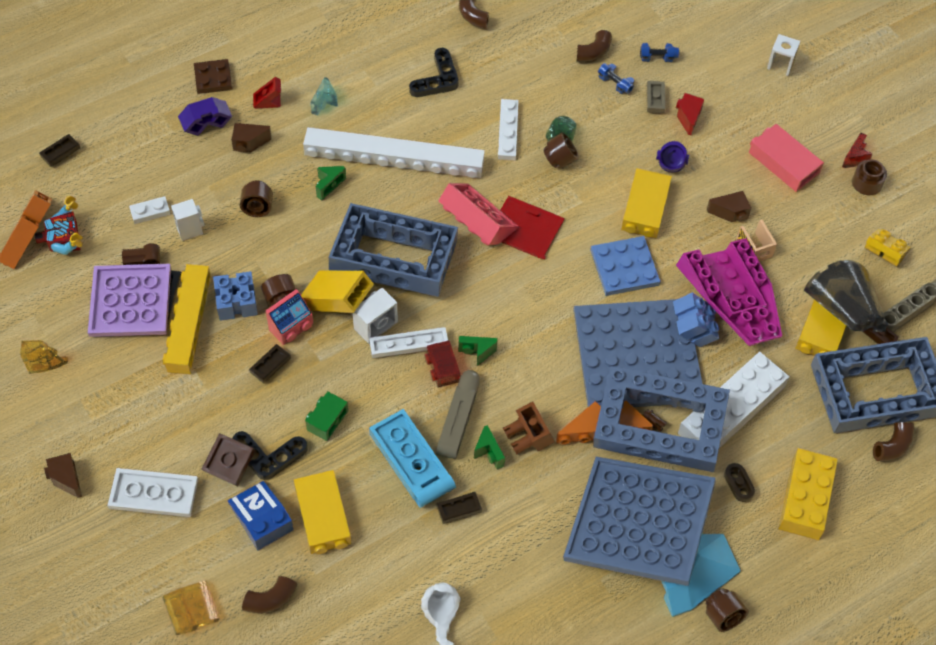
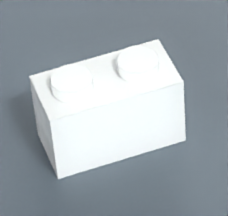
M193 199L171 206L175 224L182 241L203 234L202 227L205 225L199 205L195 206Z

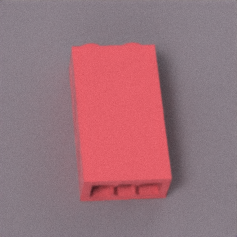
M777 124L771 128H766L762 135L756 136L750 142L749 153L795 192L821 172L824 164L823 161Z

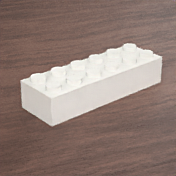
M761 352L757 353L720 387L729 389L730 392L719 448L780 393L787 384L789 376ZM705 409L701 412L693 411L681 422L678 431L681 437L699 440Z

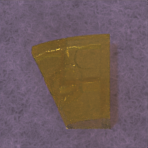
M42 340L21 342L20 356L29 374L51 371L68 363V357H59L57 350L49 347Z

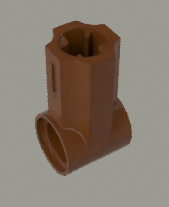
M149 243L144 245L143 248L123 250V265L160 264V246Z

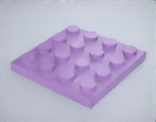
M171 265L94 266L88 323L89 337L167 335Z

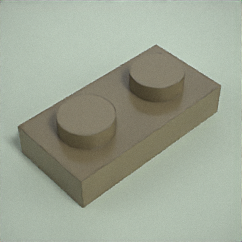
M647 81V112L665 113V82Z

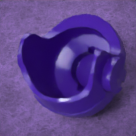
M671 141L663 145L661 150L657 151L656 160H659V165L663 170L674 173L681 171L685 165H688L689 154H687L683 144L678 141Z

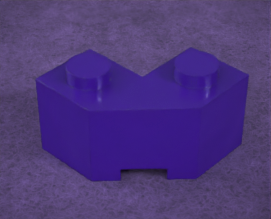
M210 97L188 104L178 115L184 132L198 136L208 124L223 128L232 118V114L226 101Z

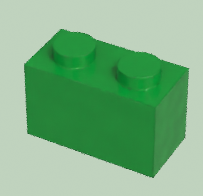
M327 391L324 397L321 396L318 399L314 411H310L306 416L307 431L328 441L348 413V402Z

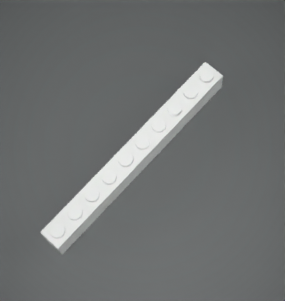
M307 127L303 143L304 155L310 157L392 166L401 169H415L417 171L445 173L454 176L461 175L470 178H481L485 150Z

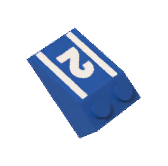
M264 481L227 500L257 551L294 530L290 516Z

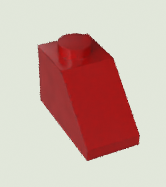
M684 93L683 98H679L676 104V109H678L677 117L687 134L692 135L705 99Z

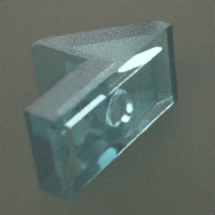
M324 77L310 102L311 114L317 116L321 109L325 108L326 103L338 106L337 95L329 79Z

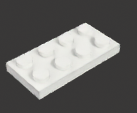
M116 468L107 506L109 509L191 517L198 477Z

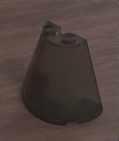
M853 260L834 262L827 265L828 269L822 273L818 271L805 286L804 291L851 330L865 331L872 327L874 332L886 331L888 323L885 320L870 274L861 263Z

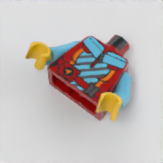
M67 196L64 201L65 205L60 211L44 221L45 231L34 234L37 244L47 242L51 252L67 255L71 251L81 250L83 243L80 240L83 239V236L78 233L77 220L72 209L78 208V203L74 202L76 198Z

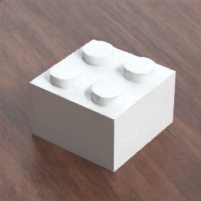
M383 288L372 292L366 300L360 303L353 313L354 330L368 344L369 338L379 337L398 323L397 302Z

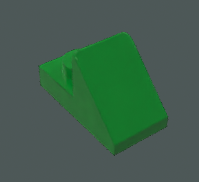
M344 166L317 168L320 181L315 186L316 197L321 201L346 179V168Z
M459 336L458 352L465 354L477 353L478 366L497 351L498 338Z
M486 425L475 447L474 459L487 454L489 462L494 464L498 470L504 467L505 457L489 426Z

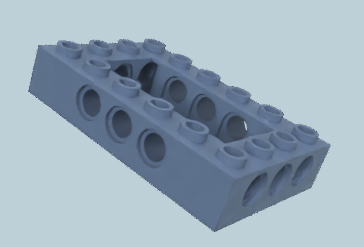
M350 203L328 257L329 270L364 271L372 282L439 297L457 244L458 227ZM365 235L432 250L431 256H428L426 270H424V266L419 262L412 263L400 260L397 257L394 259L382 256L379 253L363 252V250L358 249L362 236Z
M927 337L815 354L811 368L834 433L936 417V358ZM909 368L918 391L916 394L902 396L901 394L887 399L882 397L868 402L863 400L857 402L852 408L849 400L850 394L846 391L843 382L845 377Z
M610 366L593 447L714 472L730 390ZM627 390V395L635 400L639 398L653 401L655 404L659 402L673 405L674 408H677V406L693 409L694 412H701L705 409L699 440L620 424L625 391Z

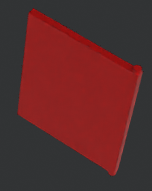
M508 195L500 211L519 227L506 239L502 240L501 243L545 260V255L565 218Z

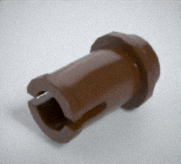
M647 409L643 413V416L658 432H661L663 427L666 426L667 422L655 415L653 410Z

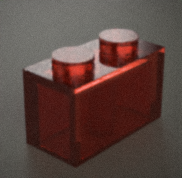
M450 341L427 345V353L424 354L426 364L431 366L430 377L432 382H436L437 388L459 383L460 370Z

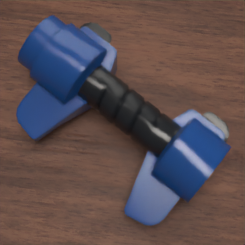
M642 43L640 58H642V61L649 62L651 56H663L665 62H673V59L679 57V48H675L672 44L667 43L665 49H651L648 43Z
M604 63L600 66L598 70L600 79L603 81L613 80L617 83L616 91L620 94L624 92L628 94L634 88V79L632 77L620 78L614 73L616 68L614 64L607 65Z

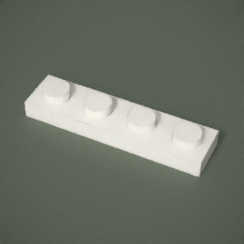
M501 99L498 159L516 160L519 100Z
M445 327L369 338L372 358L449 347Z

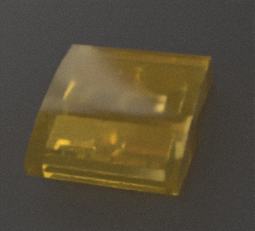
M207 581L185 586L163 596L176 635L196 631L198 626L218 622L220 619Z

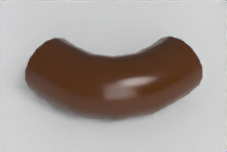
M459 0V11L462 17L471 25L486 29L489 12L476 8V0Z
M600 30L596 33L594 42L578 45L576 62H588L601 58L610 48L612 42L611 32Z
M894 423V432L891 439L885 442L878 441L874 444V459L885 462L896 460L905 454L913 440L914 423Z
M278 576L276 583L268 591L255 592L248 590L242 603V610L258 614L276 611L289 601L295 592L297 583L288 577Z

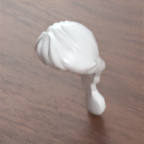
M447 583L432 585L426 589L421 599V609L425 617L436 627V640L440 645H454L453 642L448 641L446 638L450 630L449 626L455 618L461 600L457 590Z

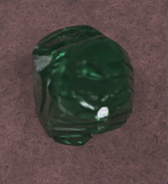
M558 116L552 121L547 130L546 139L549 141L564 132L573 141L577 125L570 117Z

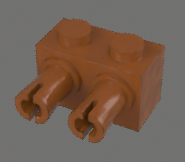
M533 401L516 410L519 416L518 420L503 427L508 439L523 430L527 431L525 437L511 443L516 455L532 446L537 451H540L555 442Z

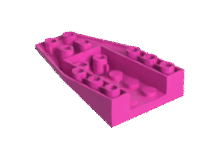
M746 238L732 241L726 250L702 255L700 249L683 253L676 264L678 269L748 346L782 337L772 284Z

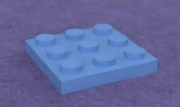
M644 236L591 246L590 251L605 296L660 285V279Z

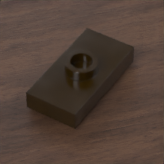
M68 134L39 152V154L52 167L79 150L80 145Z
M276 344L249 371L264 384L291 359V355Z
M476 492L436 503L443 524L482 512Z

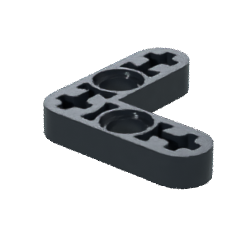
M438 48L435 50L434 61L439 75L410 82L409 93L411 96L423 97L457 89L458 76L448 49ZM449 67L451 70L443 71L442 68ZM431 83L438 84V86L435 88H432L429 85Z
M239 431L232 438L236 441L239 439L245 440L247 446L254 448L255 452L259 453L257 459H251L249 466L262 480L271 479L307 452V442L300 436L290 439L268 456L247 432ZM294 445H301L302 449L299 450V448H295ZM280 454H285L288 457L284 462H278L276 458ZM262 468H269V472H262Z

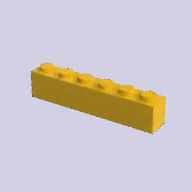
M186 264L185 271L181 273L182 286L177 291L179 300L174 305L175 318L171 320V336H168L166 341L168 350L163 355V365L166 366L167 373L191 375L211 280L209 266Z

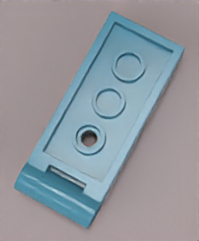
M404 409L369 427L371 438L420 508L456 488L453 478L448 474Z

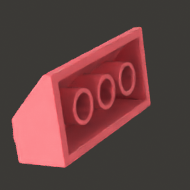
M449 183L438 200L443 205V209L455 215L457 221L464 223L471 233L477 234L481 238V242L488 246L500 244L502 240L506 239L519 227L468 183Z

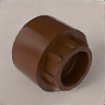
M564 132L547 141V146L543 150L548 162L554 168L559 166L564 168L579 158L574 144Z
M873 159L860 162L852 177L854 189L863 195L869 196L879 193L887 178V171L884 165Z
M259 180L246 184L241 191L240 209L242 212L251 217H263L269 214L273 199L272 189L265 182Z
M289 274L273 276L261 285V290L269 307L297 289Z
M720 589L714 592L706 601V615L719 632H726L736 627L746 618L749 612L739 596L728 589Z

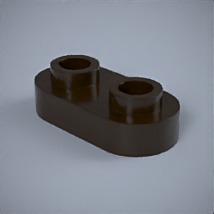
M738 463L728 465L724 477L734 497L740 502L750 501L754 496L755 488L746 470ZM731 474H736L737 478L732 477ZM740 491L746 492V495H742Z

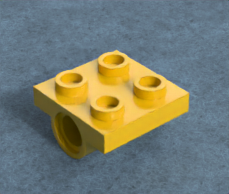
M877 229L868 237L864 248L878 256L883 252L882 258L897 267L911 247L907 245L906 241L891 236L889 231Z

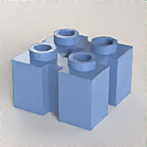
M251 271L236 273V278H229V275L213 277L220 321L235 319V314L241 313L242 317L258 315Z
M694 293L673 301L675 315L679 319L677 327L680 336L687 340L691 338V342L698 347L719 339V326L714 321L716 311L708 302Z

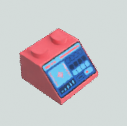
M297 289L266 310L269 331L282 345L292 342L297 335L307 331L313 324L312 313Z

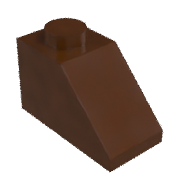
M235 123L231 139L233 151L252 152L272 139L271 128L267 125Z
M739 191L709 199L707 212L732 223L749 218L752 207L744 191Z
M71 453L46 459L47 467L44 468L47 480L51 479L55 487L77 498L82 497L76 466Z

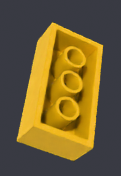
M800 448L797 449L792 459L779 530L815 540L820 539L825 530L837 458Z

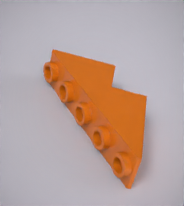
M37 190L34 191L0 253V262L3 265L15 269L51 205L52 198Z
M624 401V406L621 409L620 424L652 431L653 425L629 402ZM597 402L592 403L557 433L556 443L565 445L570 442L579 441L580 443H587L594 440L601 406Z

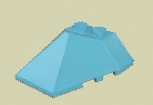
M702 534L689 586L661 581L666 591L664 600L672 617L693 610L719 587H722L740 573L741 570L724 534Z

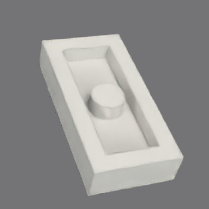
M165 196L129 206L134 224L171 215Z

